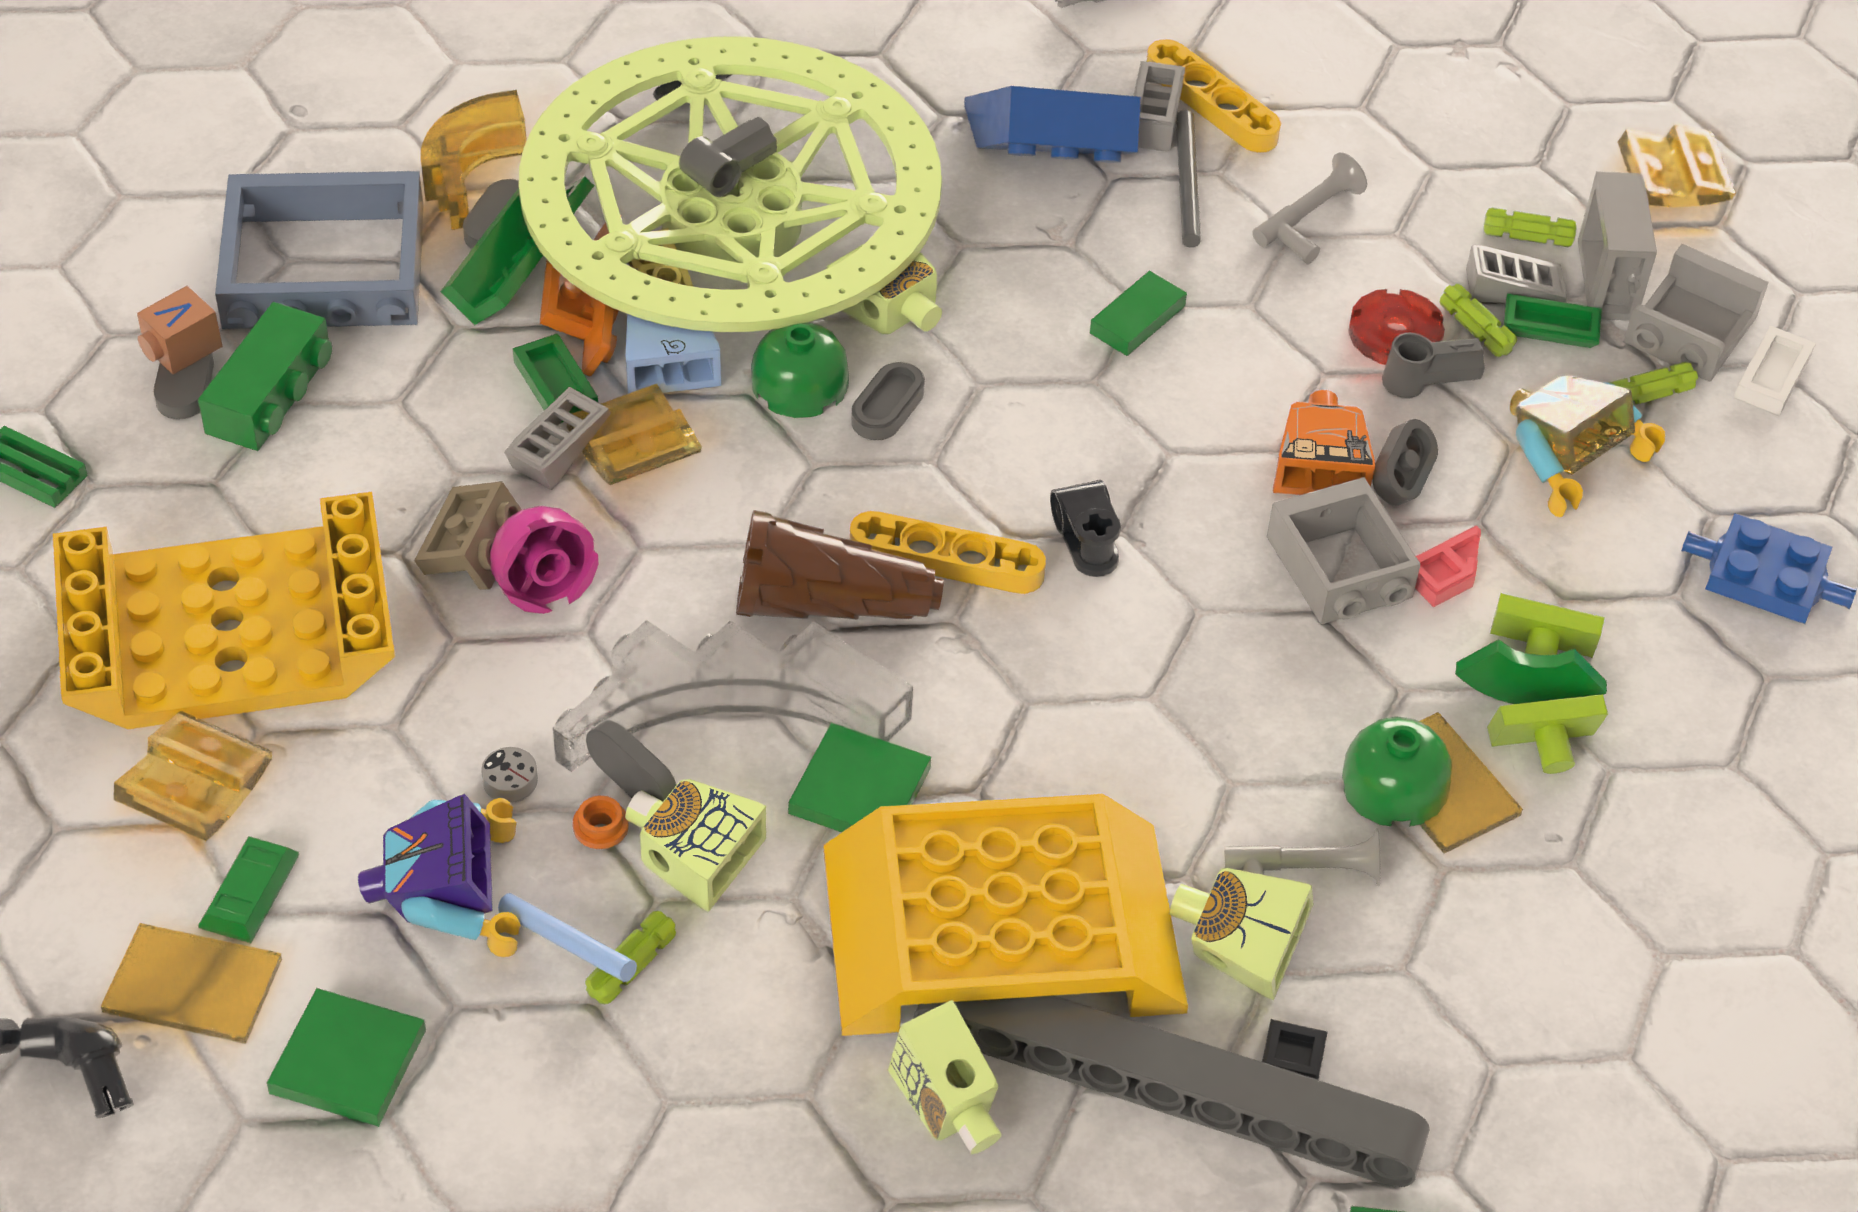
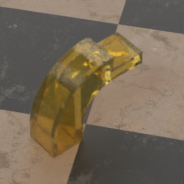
M517 90L486 94L455 106L431 126L423 140L420 161L425 202L436 200L438 212L447 211L452 230L462 229L463 221L469 214L467 191L464 183L467 175L476 167L488 161L522 155L527 139L525 118Z

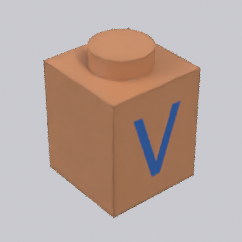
M188 286L137 312L141 335L138 336V343L143 353L152 362L158 360L173 375L223 347L216 312Z

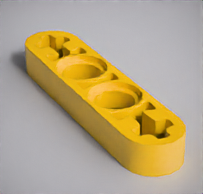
M1161 39L1149 45L1147 62L1185 67L1180 100L1249 151L1257 153L1268 152L1277 146L1281 121L1273 111L1183 44L1170 39ZM1200 81L1206 83L1207 86L1197 87L1189 85L1187 82ZM1160 84L1165 87H1172V85ZM1231 104L1235 105L1239 109L1226 110L1218 107L1217 105Z
M879 511L860 513L850 523V540L872 545L871 549L921 562L925 567L935 569V576L1020 594L1034 592L1044 582L1046 557L1040 548L1027 542ZM870 534H877L874 539H868ZM895 537L900 538L899 546L895 545ZM920 540L930 542L936 548L928 553H917L910 549L909 545ZM976 551L981 553L986 559L981 563L969 564L963 562L958 556L963 552ZM995 558L1000 559L999 567L994 566ZM1019 565H1026L1025 571L1017 570Z

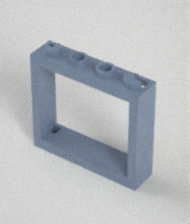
M420 171L228 174L215 290L221 328H253L272 302L326 318L327 327L418 325L424 210ZM403 219L399 280L236 283L243 222Z

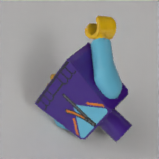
M466 794L459 795L450 800H431L427 802L408 820L389 828L383 835V865L360 871L358 874V886L362 897L369 904L386 899L411 924L475 941L479 935L487 937L489 950L496 956L510 957L514 955L517 951L518 942L512 937H504L499 933L518 935L520 930L518 918L510 912H501L496 914L491 921L484 919L485 913L493 911L490 840L497 843H505L515 837L517 822L512 819L513 807L511 803L506 799L497 798L490 801L486 809H481L480 805L471 802Z

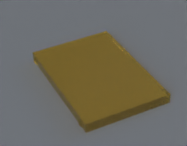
M1439 712L1419 721L1431 727L1443 740L1452 760L1451 785L1448 799L1437 815L1420 825L1443 854L1521 816L1523 809L1519 803L1516 802Z
M139 923L100 1007L102 1013L246 1044L281 964L282 955L274 951Z

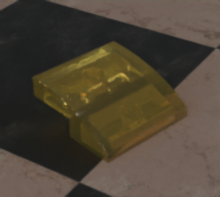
M1676 124L1672 126L1666 137L1625 129L1617 142L1628 173H1642L1644 175L1648 203L1651 206H1704L1730 201L1736 195L1713 132Z
M656 383L601 403V405L609 408L611 414L582 451L599 476L607 484L613 485L700 453L702 446L681 410L673 411ZM581 410L573 413V415L584 420L589 413ZM567 423V429L571 432L575 427Z
M179 711L148 737L147 755L114 782L113 800L207 841L227 822L253 790L272 760V750L183 711Z

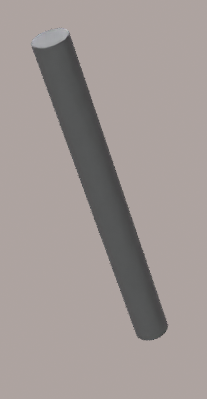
M1181 110L1177 113L1176 127L1182 243L1186 247L1193 248L1201 242L1194 114L1190 110Z

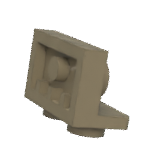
M502 481L452 487L414 562L424 575L467 571L480 590L491 589L496 580L491 571L490 560L493 540L503 523L521 510L520 506Z

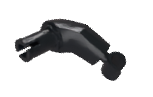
M71 1017L26 1018L21 1028L11 1019H0V1054L11 1053L17 1046H20L21 1057L59 1060L66 1066H73L74 1070L81 1069L95 1109L96 1118H104L116 1114L114 1108H119L120 1111H123L134 1105L116 1060V1056L120 1054L119 1049L122 1047V1043L112 1028Z

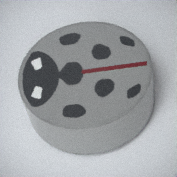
M505 747L495 750L485 758L482 764L483 787L487 794L494 799L503 798L509 802L520 801L528 797L537 786L536 761L529 752L521 748Z

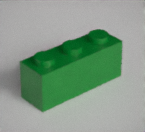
M272 302L198 398L205 434L259 451L268 437L278 432L285 414L294 402L300 401L303 398L308 383L319 368L323 369L328 364L332 354V343L328 338L326 318Z

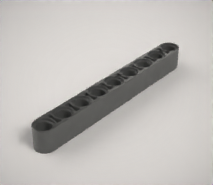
M1055 995L954 1002L982 1054L1392 1187H1406L1412 1185L1416 1179L1430 1130L1425 1118L1407 1108ZM944 1003L918 1004L913 1018Z

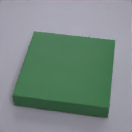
M831 723L788 802V814L843 832L879 807L912 805L931 769V756Z
M316 988L267 1081L268 1092L271 1095L379 1127L426 1032L425 1020Z

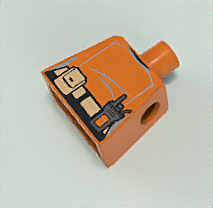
M1329 390L1313 392L1309 396L1308 403L1296 402L1292 404L1278 456L1273 493L1303 495L1363 477L1371 487L1375 470V459L1363 411L1354 406L1338 405L1337 395Z

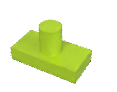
M1501 593L1490 634L1527 642L1525 653L1557 655L1558 650L1566 652L1576 649L1582 656L1593 658L1601 637L1605 617Z
M1603 695L1504 705L1498 708L1488 724L1487 730L1492 747L1536 742L1543 772L1556 774L1567 771L1575 766L1569 738L1594 735L1607 717L1608 711Z

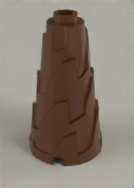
M753 510L743 557L744 565L739 582L736 615L808 619L809 615L854 620L859 619V616L912 619L914 616L927 617L930 609L939 610L944 580L935 578V569L925 567L923 563L909 558L871 549L872 545L824 534V529L772 516L768 512Z

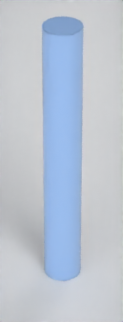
M511 893L501 898L498 905L499 913L510 912L518 918L520 925L623 982L629 981L634 976L637 968L634 960Z

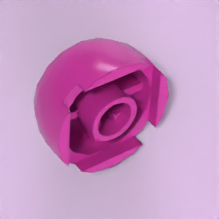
M546 506L523 509L509 517L496 532L490 551L491 571L504 595L512 604L523 611L540 614L553 611L546 604L566 596L569 604L579 599L592 583L599 562L598 554L594 550V539L587 528L562 509Z

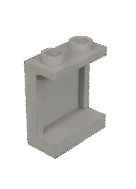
M1681 244L1673 255L1666 278L1645 305L1637 304L1633 309L1623 342L1672 365L1689 362L1693 369L1697 371L1698 377L1711 382L1758 316L1769 282Z

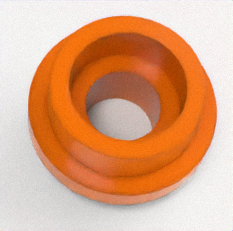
M608 796L588 798L580 805L573 817L575 837L580 843L593 849H606L619 844L625 838L629 829V821L625 818V809L615 799ZM599 824H605V825H607V826H604V827H595L596 825H599Z

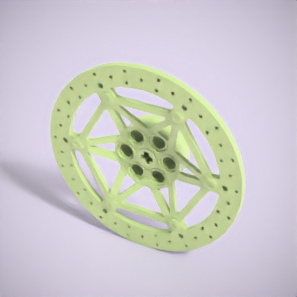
M741 36L705 37L664 43L627 54L591 71L556 97L541 114L523 148L519 166V196L522 214L528 231L540 252L570 283L596 300L634 317L666 326L711 332H753L807 323L833 315L877 293L897 278L913 262L926 244L935 226L940 209L942 188L940 159L935 142L926 124L915 109L882 79L854 63L819 49L792 42ZM739 74L780 79L816 90L829 96V98L825 101L802 98L716 79L715 75ZM676 80L682 82L679 88L605 132L598 134L587 131L601 116L622 101L662 84ZM722 98L804 114L801 118L773 134L777 139V152L743 171L733 190L722 197L713 196L683 173L679 167V155L623 141L685 103H690L688 143L697 137L703 136L705 105L708 106L723 135L738 127ZM857 119L865 120L877 133L892 159L896 175V192L894 195L875 193L849 126V124ZM813 131L794 161H788L778 153ZM831 133L836 134L856 190L801 182V177ZM570 161L589 164L609 231V234L599 240H592L580 226L569 205L565 190V176ZM629 161L665 170L662 180H654ZM610 166L659 200L661 204L633 220L628 225L623 224L606 167ZM803 201L832 204L802 211ZM841 217L793 248L800 236L802 225ZM866 223L879 226L875 234L846 259L809 277L793 282L784 281L783 276L860 225ZM661 225H662V229H667V228L669 229V230H665V231H654V232H651V231H653L654 229H656L657 227H659V226H661ZM675 244L676 249H671L658 245ZM633 259H641L747 283L748 289L722 290L681 285L658 279L626 264Z

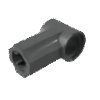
M756 117L714 141L704 136L693 139L683 149L679 159V167L683 173L713 196L722 197L733 190L743 171L777 152V139L772 134L769 124L760 117Z
M1416 333L1400 334L1393 340L1382 375V384L1387 391L1395 396L1412 398L1421 394L1424 386L1427 384L1481 379L1485 369L1483 360L1484 349L1478 338L1431 342L1426 337Z

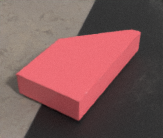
M1477 525L1416 556L1421 565L1415 589L1433 607L1473 587L1481 537V529Z

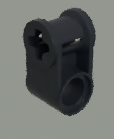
M1100 479L1051 490L1050 506L1056 529L1063 536L1074 566L1081 573L1093 577L1112 573L1119 563V553L1115 540L1119 537L1121 525L1111 504L1105 483Z

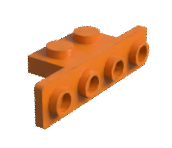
M606 221L594 240H599L609 234ZM546 259L540 324L584 340L581 370L583 374L591 377L600 363H607L614 353L617 336L612 334V326L619 310L596 300L570 283Z

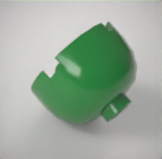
M807 322L772 329L760 340L753 354L751 363L753 393L757 399L758 395H760L761 398L768 402V409L779 415L805 418L823 414V407L835 400L837 406L844 399L849 387L846 351L836 336L820 324Z
M1404 717L1380 719L1359 731L1345 754L1342 772L1345 784L1344 794L1347 801L1361 816L1379 825L1391 827L1392 821H1410V826L1421 825L1438 815L1448 799L1451 785L1452 760L1445 743L1431 727L1415 719Z

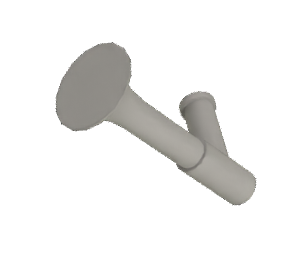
M1339 152L1335 154L1332 158L1333 171L1330 176L1293 204L1287 205L1252 231L1255 241L1260 246L1265 247L1278 238L1298 254L1306 264L1313 262L1320 252V247L1312 244L1292 227L1298 224L1300 219L1339 192L1348 190L1358 195L1364 193L1367 188V179L1360 164L1346 153Z
M1377 828L1374 835L1366 842L1345 847L1281 848L1280 846H1225V868L1264 875V870H1281V868L1355 869L1367 873L1374 878L1377 886H1379V830Z

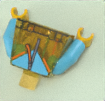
M1568 375L1559 376L1536 392L1523 388L1517 390L1510 401V412L1513 416L1517 417V441L1541 482L1545 483L1548 481L1553 489L1548 500V508L1557 517H1563L1567 506L1564 498L1568 499L1573 508L1577 510L1583 495L1581 485L1573 479L1563 478L1562 472L1573 475L1631 435L1635 436L1630 445L1631 454L1642 462H1648L1654 452L1658 453L1665 442V431L1661 426L1654 423L1643 424L1640 420L1643 415L1633 405L1631 390L1615 386L1611 383H1600Z

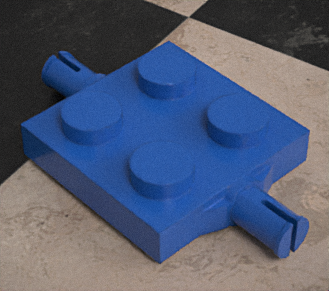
M1736 513L1733 515L1728 531L1718 541L1688 531L1681 550L1682 552L1685 551L1711 560L1709 564L1711 574L1705 590L1803 624L1806 623L1811 608L1820 599L1850 609L1857 592V588L1854 589L1827 579L1826 565L1833 548L1832 546Z

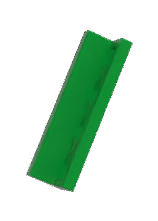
M586 176L565 188L573 214L594 187ZM519 188L440 291L474 325L506 307L544 256L528 231L522 214Z

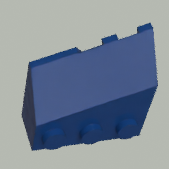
M1008 86L964 98V108L977 148L1008 150L1009 155L1035 156L1036 151L1051 152V158L1079 159V153L1094 154L1095 162L1120 163L1121 155L1138 152L1141 97Z

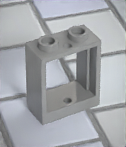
M1596 171L1578 237L1587 305L1602 308L1601 319L1630 321L1633 309L1637 304H1642L1656 258L1657 248L1645 180L1642 173Z
M1364 477L1272 504L1267 538L1320 624L1338 619H1351L1362 612L1386 605H1398L1406 599L1413 598L1421 564ZM1355 528L1380 569L1331 583L1306 542Z

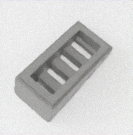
M1141 61L1133 95L1141 97L1139 148L1169 151L1171 149L1185 67ZM1147 82L1172 85V87L1147 84Z
M1471 246L1466 267L1469 291L1472 295L1471 301L1476 298L1479 302L1506 303L1507 294L1566 303L1567 295L1560 264L1491 247ZM1541 279H1550L1551 286L1542 284Z
M569 387L513 440L504 453L513 469L553 490L611 412L609 408ZM575 405L589 413V415L582 420L569 413V411ZM561 421H564L575 428L569 433L558 427ZM553 435L562 441L555 445L547 440ZM540 449L548 453L544 458L536 455Z

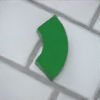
M1498 639L1456 662L1455 675L1463 682L1489 697L1510 704L1607 694V681L1576 649L1557 655L1528 654L1514 650Z

